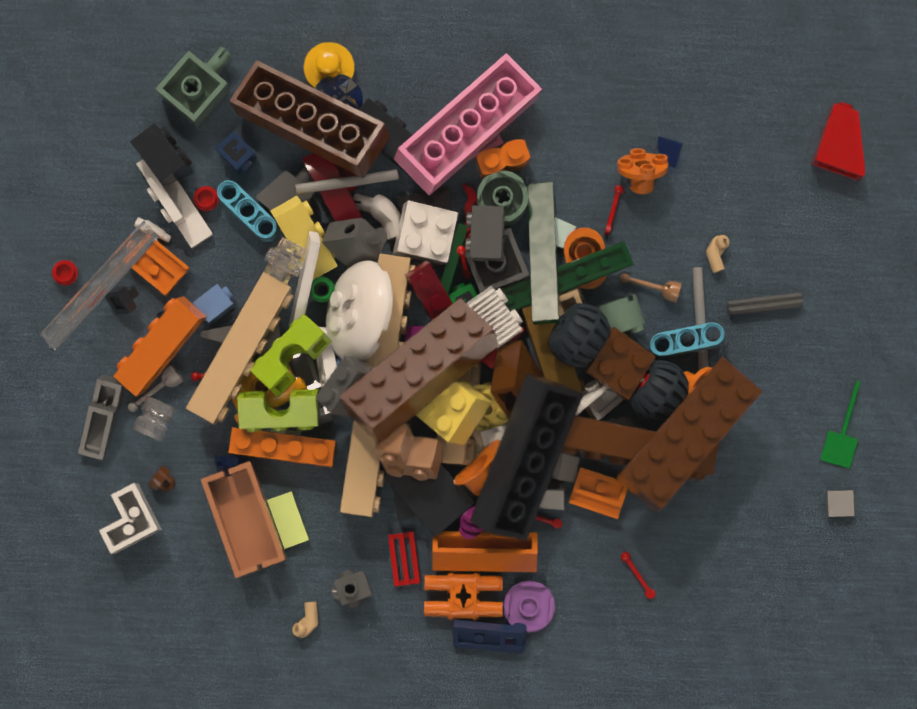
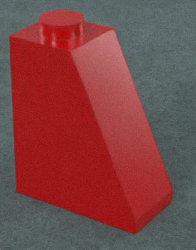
M844 102L834 103L827 115L811 165L860 181L865 175V163L859 111L854 110L852 105Z

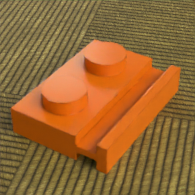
M151 235L126 263L166 297L181 281L186 272L190 270L185 263Z
M580 467L568 503L618 519L628 488L617 479Z

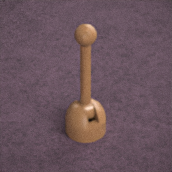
M626 273L620 276L622 283L630 282L660 290L666 300L677 303L682 283L669 281L661 286L631 278Z

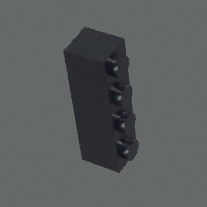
M368 98L358 110L385 123L390 138L381 150V153L410 177L394 160L397 149L413 135L405 129L407 125L397 116L392 118L386 113L388 109L380 101L376 100L373 102Z

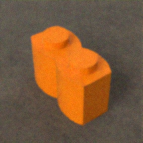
M521 139L512 140L501 148L484 150L476 157V165L482 180L498 171L513 172L521 170L530 162V154L525 140Z

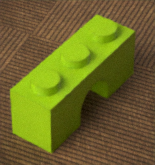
M303 314L292 322L289 330L282 337L273 342L272 347L264 356L259 357L255 361L250 371L279 398L296 380L288 370L290 359L295 354L306 353L315 360L332 340L322 329Z
M318 389L292 390L290 406L285 410L271 408L267 402L266 391L240 392L237 398L239 429H246L248 432H258L262 428H272L273 431H284L288 427H298L299 430L313 429L314 426H318L320 420L319 401L316 398Z

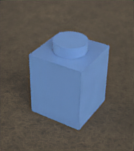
M216 284L195 300L193 304L207 316L206 320L212 326L235 308V305L231 302L235 297L226 286L221 289Z

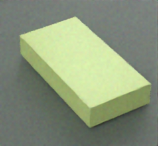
M292 491L267 500L284 549L309 540Z

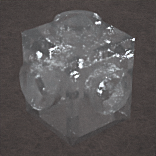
M282 237L276 248L270 247L264 261L268 262L264 273L288 284L292 276L298 277L304 265L301 259L306 249Z

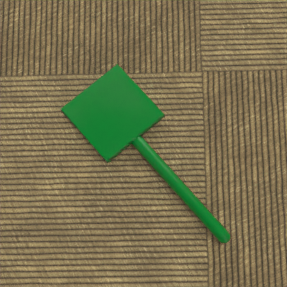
M859 380L855 382L841 434L828 430L820 457L822 461L849 469L858 439L846 436V432L860 387Z

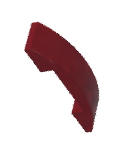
M314 153L301 159L313 182L341 178L334 163ZM347 187L319 191L335 222L362 218Z

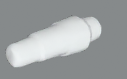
M137 218L134 226L139 228L142 233L153 235L166 242L170 241L171 236L165 233L163 229L149 220Z

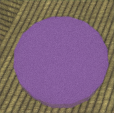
M532 580L521 581L512 586L506 593L503 603L504 615L511 625L515 623L525 624L527 632H536L546 627L552 620L555 611L554 598L549 589L543 584Z

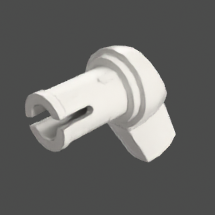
M355 194L353 200L361 201V204L355 203L358 210L370 212L382 224L383 229L387 233V240L396 239L401 214L390 199L380 194L375 197Z

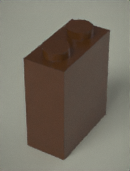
M522 340L501 345L497 349L490 392L508 420L526 374L540 378L543 377L541 370Z

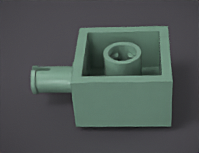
M220 46L207 63H203L188 51L155 90L161 98L198 128L231 90L228 83L218 73L233 56ZM197 87L198 90L196 92L190 93L189 88Z

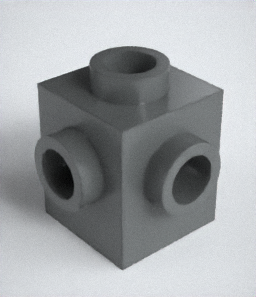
M352 569L339 573V579L334 580L335 586L331 587L335 601H340L342 606L348 604L349 609L364 604L363 598L373 595L364 570L355 574ZM348 584L354 585L355 592L353 594L347 592Z

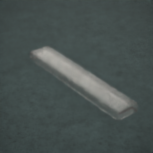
M142 221L40 333L50 347L57 350L160 237L149 224Z

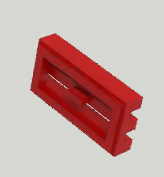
M414 531L388 535L394 586L420 583ZM404 538H409L414 579H409ZM394 539H399L404 580H399Z

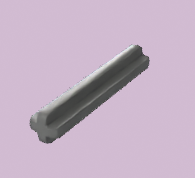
M802 293L733 300L727 303L729 315L796 308L803 305Z

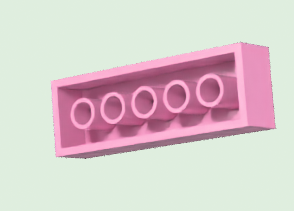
M506 53L397 149L394 160L430 196L537 100L542 88Z

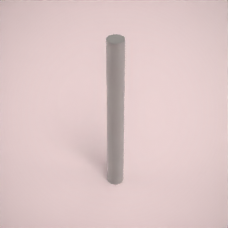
M395 169L368 173L364 178L355 175L295 184L296 195L398 180V171Z
M702 267L692 268L696 325L706 324ZM708 350L698 351V370L709 367Z

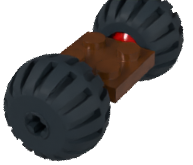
M584 303L574 304L559 318V323L555 324L550 333L549 347L553 355L561 363L572 367H583L588 364L584 371L624 400H628L631 410L643 421L654 424L664 423L687 397L689 382L685 373L677 365L661 360L653 362L655 359L653 354L617 328L612 327L610 329L607 317L595 306Z

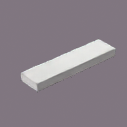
M309 231L289 328L294 320L306 313L321 244L318 232Z

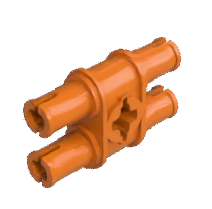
M451 571L448 572V575H425L424 590L448 591L450 599L448 601H424V616L448 617L450 621H453V619H474L476 621L479 620V617H502V602L479 601L477 594H479V591H502L503 576L479 575L477 571H474V573H453ZM462 585H465L466 593L471 594V599H466L464 608L462 607L461 600L456 599V594L461 592Z

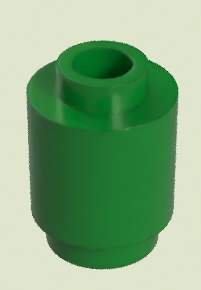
M317 277L312 281L310 296L318 303H328L331 294L335 291V285L327 277ZM321 286L328 288L326 295L322 296L319 294L318 289Z

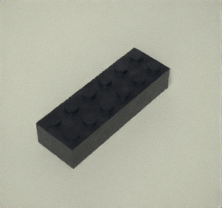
M526 374L470 522L488 533L527 541L584 394L564 384Z

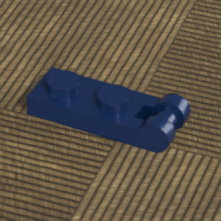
M454 620L453 647L521 653L526 649L524 637L527 635V626L523 623L503 625Z

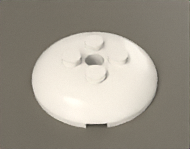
M366 260L352 265L338 279L335 284V291L331 294L326 312V330L328 337L332 340L330 344L340 359L348 356L363 361L367 360L380 346L377 340L382 330L387 331L392 312V286L388 273L382 271L380 264L377 262Z

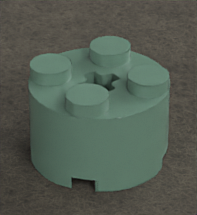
M498 171L488 175L480 183L477 191V206H503L505 209V226H511L520 220L526 211L529 198L527 187L522 178L510 171ZM505 194L507 195V201H504L503 204L499 203L497 197Z
M636 294L629 295L630 301L627 297L620 298L597 307L607 317L610 329L615 327L621 332L625 331L626 335L644 330L642 324L646 322Z

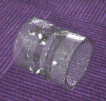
M147 396L141 407L144 414L136 418L132 429L163 442L168 430L166 423L172 422L177 409Z

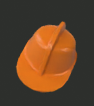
M591 228L573 230L564 242L566 263L605 249L602 237ZM607 276L579 287L583 289L596 288L605 281Z
M495 440L488 444L468 466L459 472L454 479V484L458 486L464 484L474 495L479 496L500 440Z

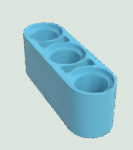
M227 180L218 186L217 194L223 205L263 242H271L276 239L279 229L275 220L237 183ZM233 188L236 190V196L230 200L223 197L225 190ZM246 206H253L255 208L254 214L250 217L242 216V210ZM265 223H270L273 225L272 232L267 235L261 234L260 227Z
M715 322L658 333L652 337L650 347L657 356L669 358L720 347L726 340V333L720 324ZM711 329H718L721 333L720 338L715 342L708 341L707 333ZM686 334H692L695 337V342L690 347L682 345V338ZM661 339H667L670 343L668 350L665 352L657 350V343Z

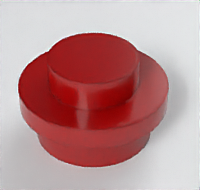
M210 186L200 187L196 190L193 197L196 207L205 212L214 210L219 203L217 191Z
M61 260L54 265L52 276L58 284L68 286L76 281L78 269L73 262Z

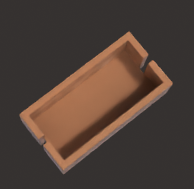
M250 461L228 469L229 474L232 476L228 477L226 472L222 471L201 479L235 578L261 570L260 564H262L263 568H267L287 560L253 462Z

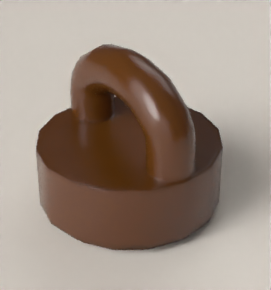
M163 465L154 474L148 486L154 491H157L159 488L162 491L169 492L174 489L176 484L174 478L169 475L171 470ZM164 480L169 482V485H164Z

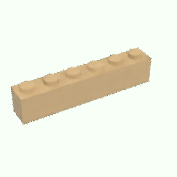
M265 272L262 273L186 409L217 425L218 421H224L229 412L227 405L231 398L235 400L242 389L240 382L244 375L248 377L251 374L250 369L254 366L253 359L257 353L262 354L268 343V340L265 338L270 330L275 331L281 320L278 315L282 308H288L294 297L291 294L293 290L290 286Z

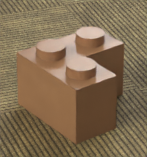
M405 424L380 444L376 442L374 449L388 474L395 477L408 475L418 480L437 479L444 453L439 440L414 437L408 425Z

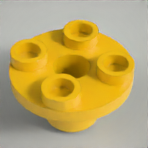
M333 42L318 44L309 51L305 58V77L316 90H321L318 86L320 83L326 86L329 82L332 85L329 80L327 81L328 77H331L337 85L348 80L347 78L353 79L355 69L353 58L350 52L340 44ZM333 83L332 87L322 91L323 93H335L341 90L338 87L334 90L333 87L336 85Z

